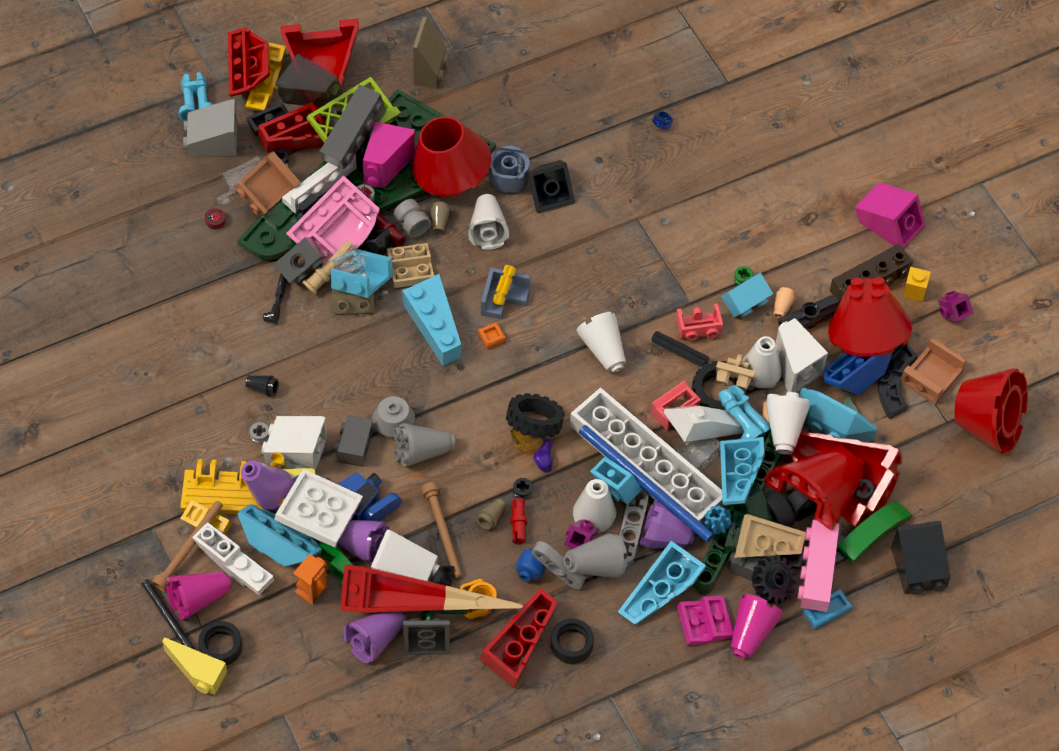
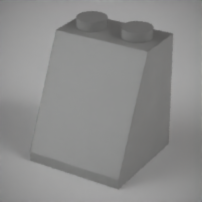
M235 99L188 112V120L184 121V133H187V137H183V147L188 150V157L237 156L238 124Z

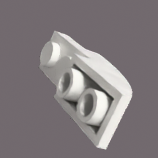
M208 522L192 537L197 545L241 586L244 587L246 585L256 594L260 595L274 581L273 575L241 552L240 547Z

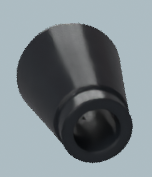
M248 375L245 386L270 396L277 393L279 381L273 375Z

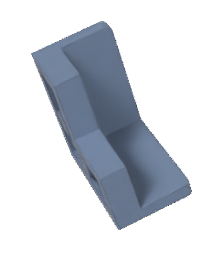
M490 268L481 300V315L501 319L506 302L526 306L530 292L531 276L515 272V275L511 278L513 280L508 294L505 295L504 304L498 305L493 303L492 300L494 294H497L496 289L501 275H504L501 269Z

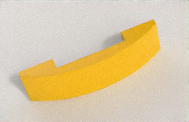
M269 43L270 76L257 88L250 91L245 106L247 109L262 111L269 107L281 74L286 46Z

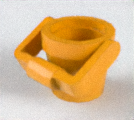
M477 579L460 587L462 590L497 597L495 588L491 584L484 582V579ZM470 609L461 610H463L465 617L473 619L479 616H487L493 609H471L472 612H470Z

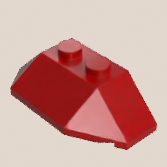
M246 27L228 32L230 97L252 91L270 76L269 43Z

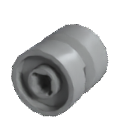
M414 199L403 201L394 211L395 218L403 225L404 230L411 238L423 235L430 228V219L421 211V207Z

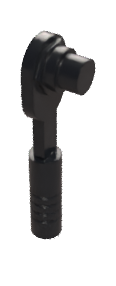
M282 273L280 274L276 290L275 304H273L271 312L263 314V320L273 324L279 322L281 299L284 297L287 279Z

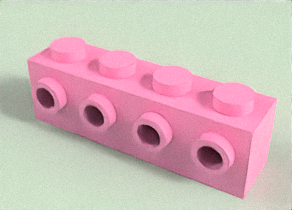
M813 520L811 528L807 527L805 540L809 541L808 547L804 546L802 560H806V566H802L800 579L804 580L803 586H799L797 599H801L800 608L823 612L828 610L839 524L831 531L817 520Z

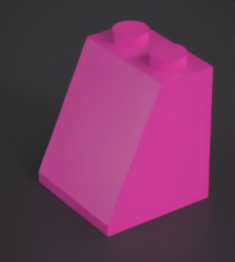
M375 122L363 159L365 185L385 188L413 159L415 153L414 129Z
M880 182L855 207L859 223L892 245L899 244L903 249L926 225L918 194Z

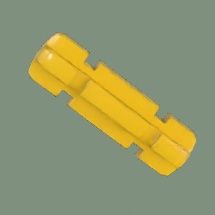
M505 265L503 269L504 275H501L496 289L497 294H494L492 300L493 303L498 305L504 304L505 295L508 294L513 280L511 278L516 272L515 267Z

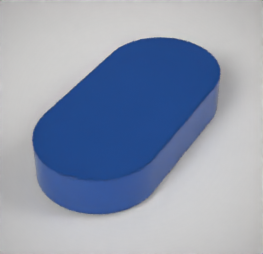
M397 493L387 495L364 512L362 520L380 521L396 510L401 504L402 499Z

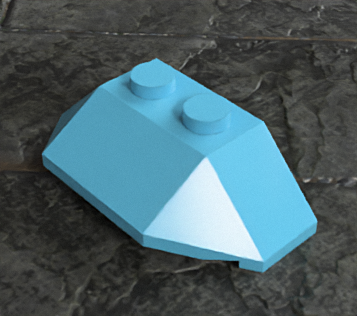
M804 387L801 389L799 398L808 399L810 403L805 423L813 432L832 435L835 438L860 440L861 442H871V439L874 441L878 427L870 423L861 414L821 392L808 390Z
M250 504L238 513L249 544L259 552L274 559L278 564L288 566L300 563L309 554L315 557L321 553L322 548L318 546L313 537L274 520L276 514L273 512L259 509L257 506Z

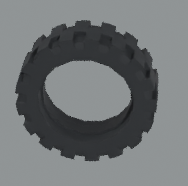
M712 361L711 364L706 363L702 369L699 368L697 370L696 376L694 375L692 390L701 399L700 406L726 411L721 401L710 398L703 390L705 381L717 377L716 366L718 361ZM729 378L736 385L738 379ZM749 387L747 391H744L746 396H748Z
M524 393V395L518 394L516 398H511L507 409L506 421H508L509 426L513 427V430L521 432L524 436L530 435L531 438L541 437V439H547V437L552 438L555 437V434L558 435L560 433L565 412L562 411L561 405L558 406L557 402L549 400V397ZM522 412L539 413L547 417L548 420L533 419Z

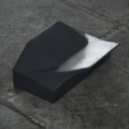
M282 102L250 115L246 119L255 136H258L259 125L289 112Z

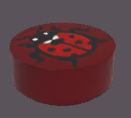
M213 208L205 213V224L209 228L219 229L224 226L226 219L222 210Z

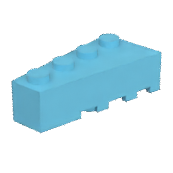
M440 275L433 276L403 290L404 307L442 366L460 359L461 342Z

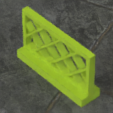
M369 77L361 82L360 85L365 87L369 84L375 92L380 93L387 112L379 123L390 124L395 121L401 112L397 107L391 105L373 78ZM359 84L306 117L324 143L328 138L327 132L332 131L334 128L329 127L330 118L338 120L340 118V115L331 113L332 106L343 107V113L347 106V97L353 96ZM318 115L327 117L326 126L318 124L314 118Z

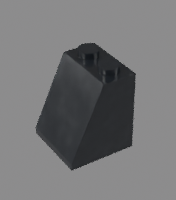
M941 521L897 527L891 550L904 594L912 593L916 595L928 590L941 591L947 588L951 576Z

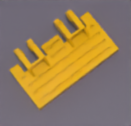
M198 459L196 479H194V470H185L180 506L181 512L186 510L191 499L209 509L215 501H220L223 507L217 514L238 515L240 510L250 504L263 509L256 503L241 476V469L247 462L241 461L239 481H237L238 472L219 471V478L216 480L217 460H211L210 475H203L204 462L203 459Z

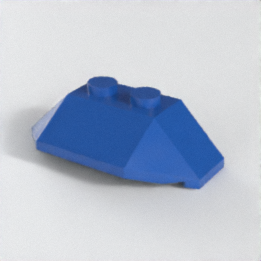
M893 352L872 357L854 356L844 353L823 370L824 381L839 389L858 395L885 374Z

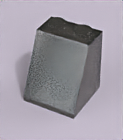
M298 53L275 84L281 101L285 104L305 106L313 103L315 107H322L343 94L336 75Z

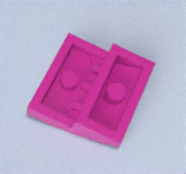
M705 596L700 601L678 603L677 609L687 646L713 643L733 637V629L723 596Z

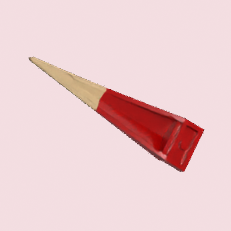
M344 566L340 610L368 613L524 607L519 603L373 567Z

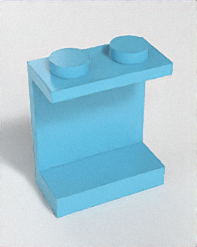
M356 249L352 253L353 267L345 272L331 269V289L368 298L393 276L392 258Z

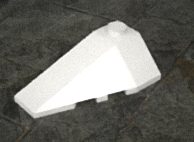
M683 406L664 410V414L684 442L744 433L739 422L725 410L703 406Z

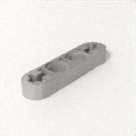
M644 489L626 506L619 535L625 547L629 548L628 556L624 559V561H627V567L632 565L635 560L647 509L648 493ZM637 496L641 497L639 508L635 507ZM630 514H637L640 520L632 522L628 519V516ZM629 532L633 533L636 538L628 541L623 536Z

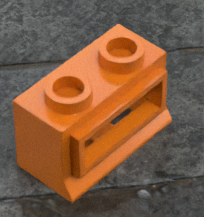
M309 554L293 572V576L299 579L296 583L298 588L295 594L312 605L314 604V598H318L327 587L326 577L328 574L325 570L327 564L322 558H315Z

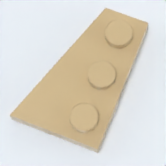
M749 514L744 515L734 558L801 554L806 532Z

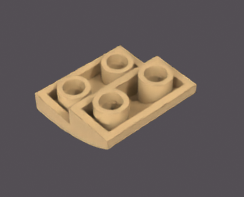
M428 243L387 249L388 257L392 258V281L394 288L413 286L434 276Z

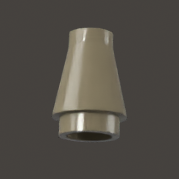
M435 202L430 208L432 231L442 234L445 232L450 209L447 203Z
M496 499L493 503L478 512L477 523L486 530L494 528L506 508L505 502L501 499Z

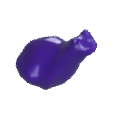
M548 438L544 440V443L535 452L533 457L537 467L544 473L550 472L553 464V457L550 452L554 442Z

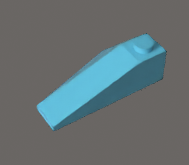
M763 437L720 441L723 505L746 502L765 456Z
M670 541L619 609L618 613L633 624H639L692 586L707 566Z

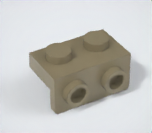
M332 289L333 314L375 312L374 293L366 298Z

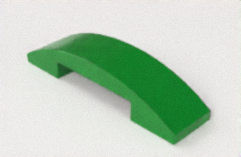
M898 501L889 503L856 527L837 548L853 563L865 554L872 544L894 527H900L909 520L912 514Z

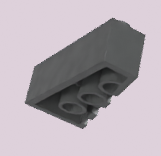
M359 84L319 151L324 161L343 170L352 162L354 155L371 134L375 122H379L387 112L380 93Z

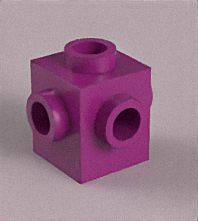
M950 291L945 294V297L938 300L940 314L946 320L960 322L974 314L967 294Z
M580 519L574 524L571 523L566 532L567 539L564 545L573 549L598 538L599 528L595 527L591 521Z

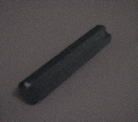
M655 331L651 341L701 367L709 363V356L659 331Z

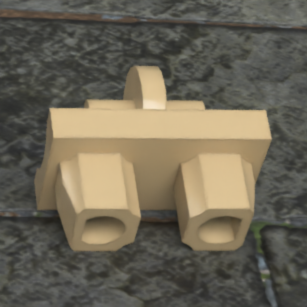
M738 354L737 359L728 357L727 363L719 361L717 363L716 383L727 386L730 377L738 379L736 385L743 391H747L750 382L753 383L755 371L748 369L749 363L741 361V354Z

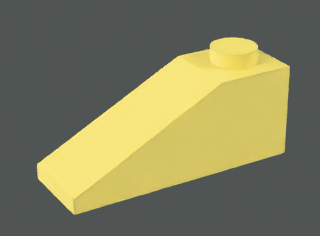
M164 637L162 641L164 651L194 687L204 694L209 692L215 695L227 674L226 663Z

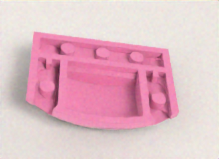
M342 176L286 235L296 244L305 237H311L326 256L321 260L323 262L322 267L347 240L357 249L363 244L374 228L377 213L379 214V207L346 177Z

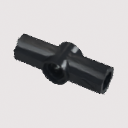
M831 295L815 303L806 302L801 309L779 318L778 324L780 326L782 323L789 322L795 318L804 328H814L817 322L834 315L839 305V300L836 296Z

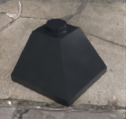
M562 160L540 165L527 173L536 212L575 202L566 162Z

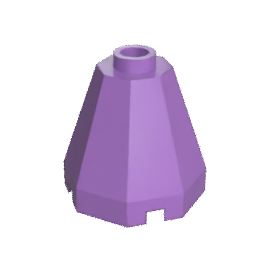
M655 500L644 521L642 529L646 531V534L640 535V545L647 548H666L670 541H672L679 547L685 548L688 544H692L695 532L667 507Z

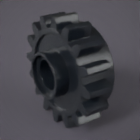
M780 555L764 556L763 559L758 560V565L753 567L754 571L751 577L756 595L767 600L768 604L784 603L785 600L790 599L789 593L795 592L792 585L796 584V581L792 580L795 572L790 571L792 564H786V558H780Z

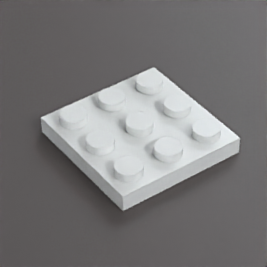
M303 469L277 511L274 520L332 547H336L360 505L363 496Z

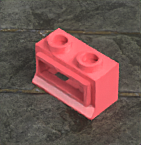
M714 304L712 313L702 314L701 308L697 307L693 309L692 316L682 317V310L677 309L675 321L678 326L680 339L694 341L698 337L707 336V338H715L722 334L723 322L718 304Z
M685 380L652 402L651 415L666 431L674 426L664 414V407L671 406L680 396L688 400L680 407L700 406L701 399L687 385Z

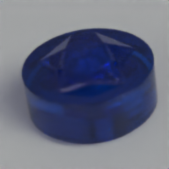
M657 111L652 118V122L661 129H669L673 118L665 111Z

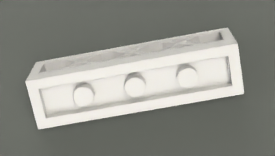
M356 154L352 162L344 170L327 163L282 197V202L297 214V205L311 194L318 198L329 190L342 176L346 177L357 169Z

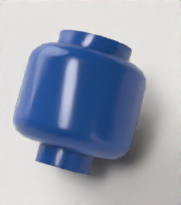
M533 548L524 550L515 564V570L519 574V578L525 582L538 581L546 569L532 555Z

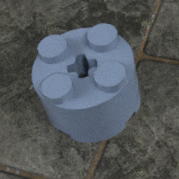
M503 146L499 151H494L491 154L492 163L489 170L491 187L494 190L505 193H520L523 191L529 180L527 173L529 172L530 161L528 156L523 153V150L515 146Z

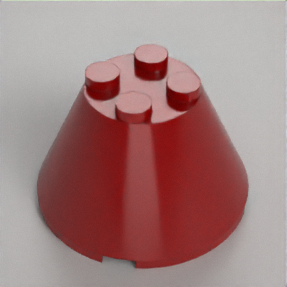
M854 278L847 287L830 321L828 337L832 345L843 348L844 353L854 356L872 357L894 352V348L900 344L904 346L911 338L913 329L909 316L883 278Z

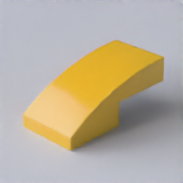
M191 499L180 519L197 527L209 511V508ZM217 514L210 524L226 535L232 522Z

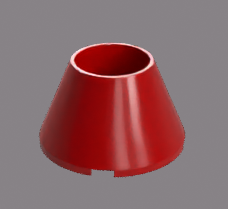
M438 117L429 121L420 132L412 160V173L419 187L427 193L440 197L458 196L462 194V191L471 187L474 189L485 179L492 163L491 151L487 142L480 135L457 119Z
M1012 368L964 381L958 390L955 400L954 417L957 426L1002 454L1010 453L1016 446L1023 430V426L1020 425L1022 413L1026 414L1028 387L1025 374L1019 371V369Z

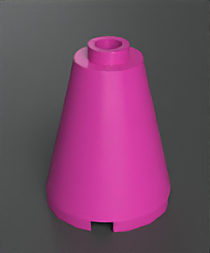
M223 572L178 575L169 577L166 581L170 582V585L166 586L170 605L173 611L178 610L180 615H177L180 620L191 617L226 595L232 586L230 577Z
M751 594L742 595L730 647L733 650V655L740 659L750 658L779 622L783 615L782 610L776 605H773L771 608L766 604L767 600Z

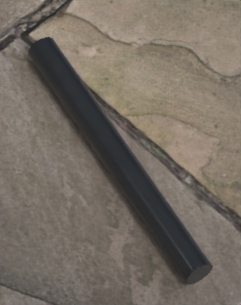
M149 579L144 580L141 585L180 643L194 649L195 647Z

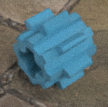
M720 505L710 507V510L704 514L706 519L705 525L714 534L722 532L724 534L732 525L730 511L725 510Z

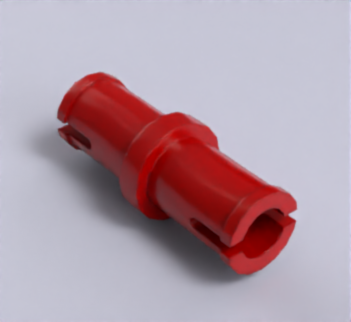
M516 498V503L515 499L511 501L512 517L510 518V524L512 525V542L514 544H521V540L522 543L526 542L525 525H527L528 521L527 517H525V500Z

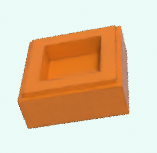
M497 322L478 329V335L486 349L506 342V337Z

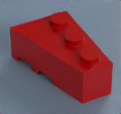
M313 103L258 126V138L267 153H271L278 148L290 151L322 147L324 145L323 140L306 118L309 114L316 111ZM320 115L314 118L318 124L325 125Z

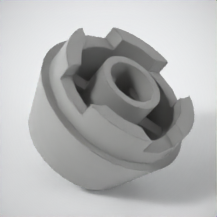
M391 396L379 403L373 412L372 420L374 427L381 436L393 439L394 428L399 427L402 423L414 425L415 414L404 399Z

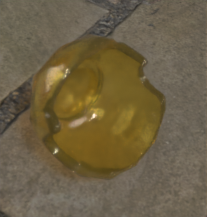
M513 428L510 431L513 445L520 451H535L542 446L545 440L541 439V437L531 438L530 435L524 436L521 432L513 430Z

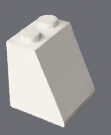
M795 318L789 322L782 323L778 328L776 339L782 364V377L787 392L796 393L823 375L828 352Z
M277 416L274 424H270L268 430L269 439L267 442L264 441L261 454H264L265 463L270 464L274 461L270 456L275 452H279L284 456V459L313 468L316 473L327 441L326 417Z
M387 529L371 567L431 582L440 565H438L437 555Z

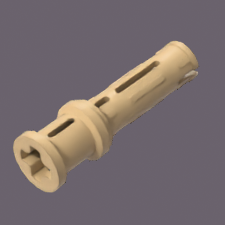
M347 240L321 268L316 267L315 272L307 280H303L302 283L316 295L317 290L325 282L328 283L330 281L331 269H337L357 248Z

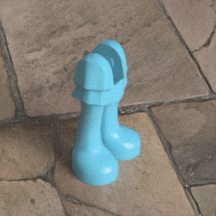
M197 72V81H191L189 73L183 75L181 91L184 94L185 105L180 107L178 113L180 120L183 122L188 120V112L196 110L194 96L198 97L199 109L214 105L207 100V80L202 72Z
M732 385L719 392L718 396L722 406L725 407L727 413H730L739 422L744 430L741 439L764 437L771 432L770 423L751 407L747 401L750 397L746 396L744 391L737 385Z

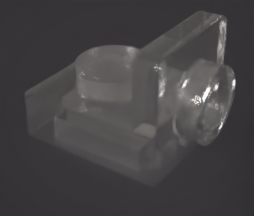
M356 250L333 259L337 270L353 274L360 272L362 276H367L364 269L367 267L366 261L363 256H358Z

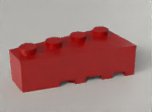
M542 588L532 596L524 607L482 650L480 660L513 689L558 603Z

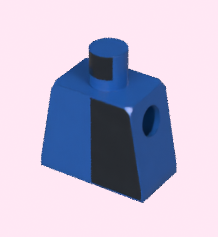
M354 473L338 483V485L363 496L351 520H362L364 512L379 501V491L376 487L382 483V480L377 474L372 473L365 479L359 473Z

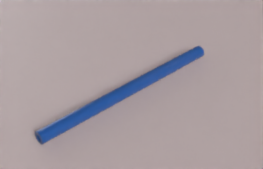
M587 425L581 427L579 434L607 458L631 473L641 487L667 507L703 540L709 542L713 538L714 533Z

